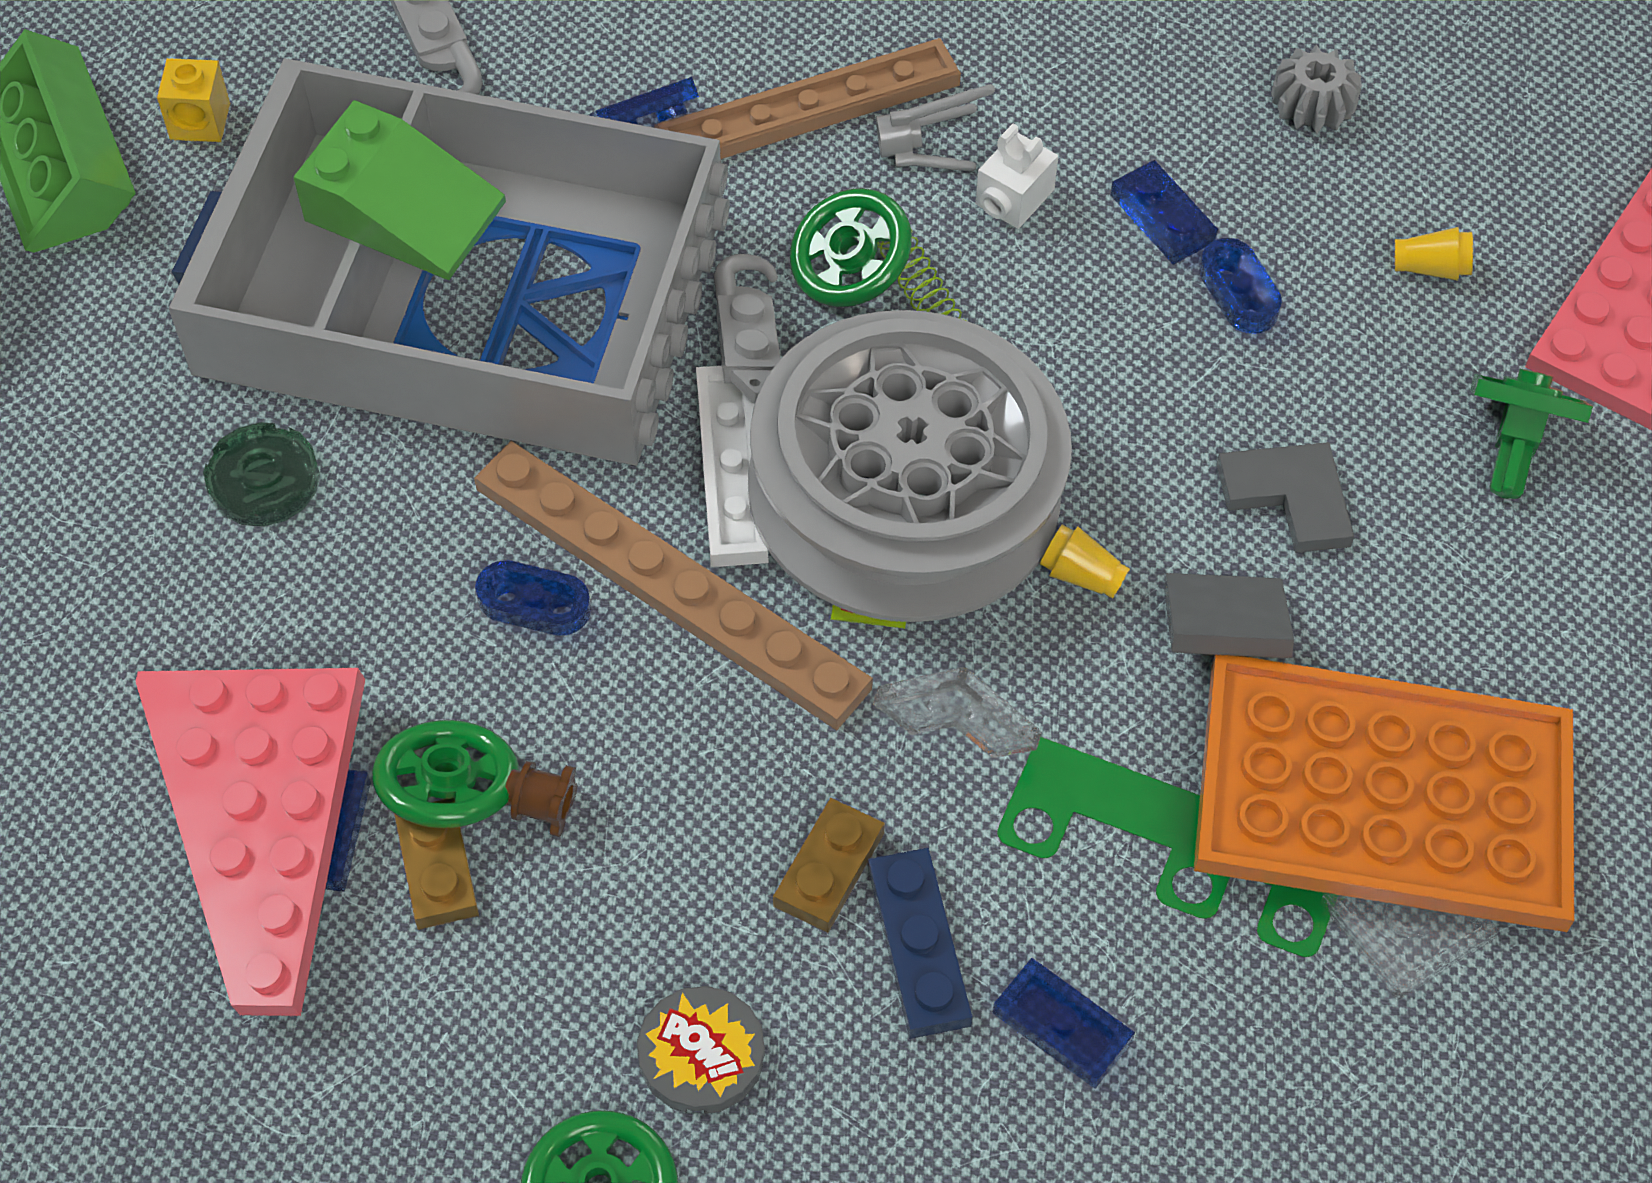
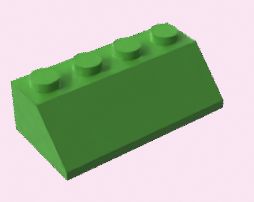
M24 29L0 62V182L24 249L33 253L107 230L122 210L128 207L136 193L79 47Z

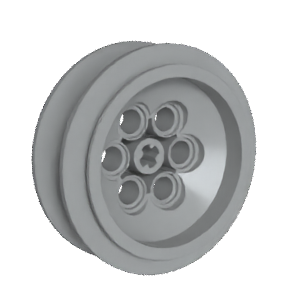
M911 310L879 311L843 319L821 328L791 348L777 362L759 390L750 426L751 458L748 470L750 511L762 542L775 561L796 582L817 597L856 614L890 621L923 622L960 616L985 607L1011 592L1038 566L1050 545L1059 519L1061 496L1066 486L1071 464V432L1067 415L1054 387L1040 368L1013 344L979 325L939 313Z

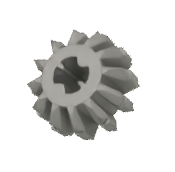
M1317 44L1310 53L1296 48L1290 59H1282L1281 64L1277 68L1271 92L1273 97L1272 103L1278 106L1279 119L1294 118L1296 130L1303 125L1312 126L1316 134L1324 125L1338 130L1344 119H1351L1352 114L1357 109L1362 88L1361 75L1355 72L1354 60L1339 59L1338 49L1328 54L1321 52Z

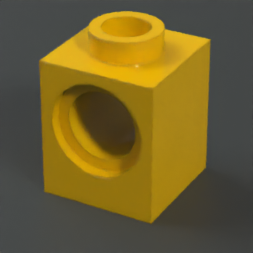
M167 58L157 100L170 140L222 142L230 100L219 61Z

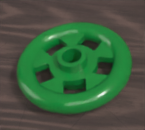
M849 189L825 198L805 215L797 227L791 242L790 266L797 285L811 299L832 307L856 306L876 298L897 280L909 259L912 246V232L907 215L894 199L872 189ZM865 210L880 216L872 229L858 222ZM837 217L841 222L833 226L827 233L826 238H824L819 233L820 230L830 220ZM879 241L890 242L884 261L873 260ZM858 245L852 252L847 254V251L852 246ZM825 254V258L831 267L817 275L812 267L811 260ZM862 271V281L851 285H842L843 274H854Z
M437 720L414 725L392 737L377 754L372 770V780L376 794L381 802L397 816L421 826L456 828L478 823L501 810L509 801V794L505 787L507 779L513 769L519 771L520 769L512 748L493 731L465 721ZM432 746L423 753L422 758L415 754V751L421 748ZM466 748H473L485 756L474 762ZM415 773L417 785L401 787L397 780V775ZM478 777L493 781L484 792L472 789ZM431 796L441 799L456 798L455 803L428 802Z
M606 1110L580 1113L553 1126L533 1147L521 1177V1183H588L592 1177L597 1175L608 1177L611 1183H678V1174L673 1156L666 1143L656 1131L631 1115ZM617 1139L630 1144L640 1153L629 1167L619 1158L607 1154ZM583 1141L591 1151V1154L581 1158L571 1169H568L559 1156L570 1146Z

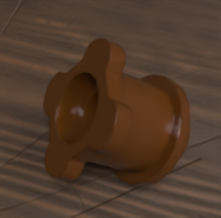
M526 761L521 771L513 769L505 786L509 794V801L506 805L511 806L512 820L519 821L525 816L551 823L550 835L560 837L577 793L578 785L575 783L576 767L566 765L562 774L558 775L536 769L535 762Z

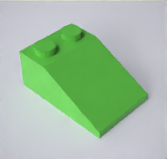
M356 100L351 102L293 177L304 221L446 280L451 279L506 203L505 194L403 119Z

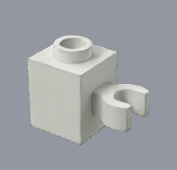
M1012 124L999 137L997 141L998 149L978 170L975 204L983 208L991 217L1002 219L1019 229L1054 191L1058 155L1043 147L1040 138L1035 137L1033 140H1030L1018 133V126Z

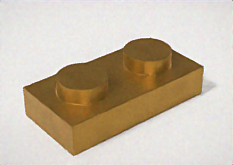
M830 797L773 895V907L828 933L865 869L868 859L871 858L883 837L885 823Z
M443 799L433 803H455V799ZM394 814L418 930L479 916L461 827H426L411 823Z

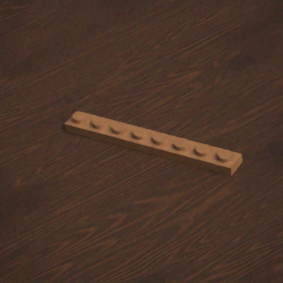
M510 441L474 477L478 492L836 731L871 692L873 687V678L513 441Z

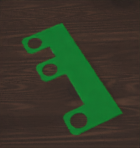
M1037 736L998 827L997 834L1003 844L1039 858L1052 857L1057 852L1072 814L1075 812L1172 848L1156 888L1157 898L1166 906L1202 919L1210 918L1216 914L1230 877L1206 873L1212 882V892L1205 901L1196 904L1182 901L1173 890L1172 882L1176 873L1184 868H1194L1200 795ZM1036 808L1046 812L1053 823V831L1050 837L1041 843H1028L1020 839L1014 830V820L1021 811ZM1265 883L1272 887L1257 925L1259 938L1269 945L1301 957L1315 955L1320 948L1338 895ZM1296 905L1302 907L1310 914L1313 920V930L1308 938L1292 942L1278 935L1273 926V918L1281 907Z

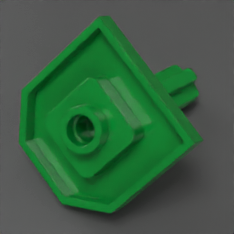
M1521 368L1517 378L1504 376L1503 379L1474 374L1470 389L1474 395L1505 403L1494 446L1499 449L1490 482V491L1500 498L1519 499L1523 495L1531 460L1541 443L1549 414L1589 423L1593 406L1584 400L1563 395L1562 390L1551 387L1553 376Z

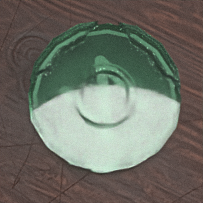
M259 422L237 428L218 441L212 449L213 456L210 458L208 465L207 462L205 464L203 475L211 503L222 516L241 525L264 527L288 520L302 511L316 494L320 472L313 446L300 432L288 427L289 431L276 428L275 423Z

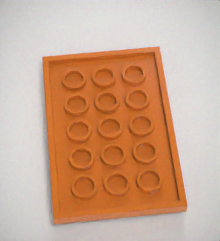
M1215 655L1211 665L1194 871L1568 932L1574 922L1573 709L1252 657Z

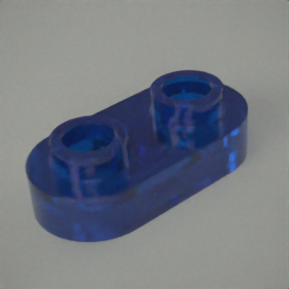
M1220 238L1210 242L1203 251L1199 273L1227 321L1237 330L1250 334L1263 333L1271 329L1278 320L1282 297L1252 248L1243 241L1234 238ZM1220 271H1229L1232 274H1224Z
M503 560L485 567L476 580L475 590L481 611L488 618L498 622L552 635L564 636L573 634L583 628L591 615V603L587 586L579 578L570 574ZM507 593L516 595L509 601L498 599L501 595ZM559 607H568L571 609L570 611L562 614H557L553 612L555 609Z

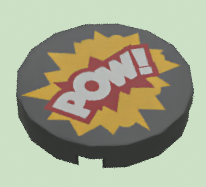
M709 986L680 989L661 999L644 1018L637 1039L640 1074L651 1093L671 1109L686 1113L687 1109L691 1111L704 1110V1114L721 1112L742 1101L759 1081L765 1056L762 1026L751 1007L733 993Z

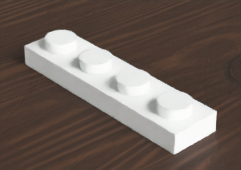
M722 366L696 367L711 567L769 563L768 549L762 542L755 527L748 498V470L751 458L750 426L755 404L733 383H724Z

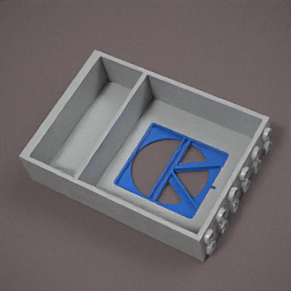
M284 58L171 301L169 311L190 373L193 376L637 466L644 445L652 446L655 441L659 423V415L655 412L659 400L667 401L670 396L674 376L673 369L670 367L674 356L681 358L684 354L688 337V326L685 325L688 313L695 315L699 309L702 296V283L699 280L702 271L710 272L713 267L716 253V241L713 240L716 230L724 231L728 221L730 201L729 199L722 198L727 184L728 165L721 163L720 140ZM353 100L403 119L505 194L506 203L475 245L500 239L518 238L526 240L480 361L457 356L441 344L430 330L424 315V297L434 274L304 221L293 177ZM550 243L575 254L591 268L586 272L533 284L546 247ZM596 288L604 290L606 299L605 312L601 324L592 338L583 346H580L530 305L531 303ZM517 325L558 357L556 362L536 368L519 369L503 365Z

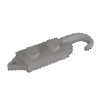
M390 0L420 66L432 71L457 69L463 80V86L457 91L479 95L483 85L482 73L470 51L465 33L449 0Z
M734 254L723 259L717 265L714 273L717 301L716 316L724 383H733L755 404L759 390L766 377L781 359L772 296L761 290L736 286L735 274L743 270H755L766 275L770 282L777 281L778 275L775 267L769 261L759 256Z

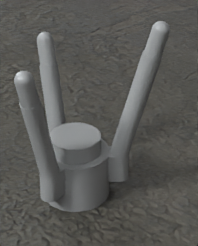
M988 84L914 108L892 111L888 115L876 116L881 158L894 156L896 167L916 165L948 170L974 171L976 164L972 161L913 153V148L922 147L921 126L975 113L977 106L973 103H966L992 95L995 92V87L992 84Z

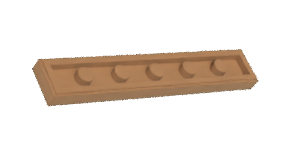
M941 38L661 122L655 124L654 128L720 140V159L960 86L961 73Z

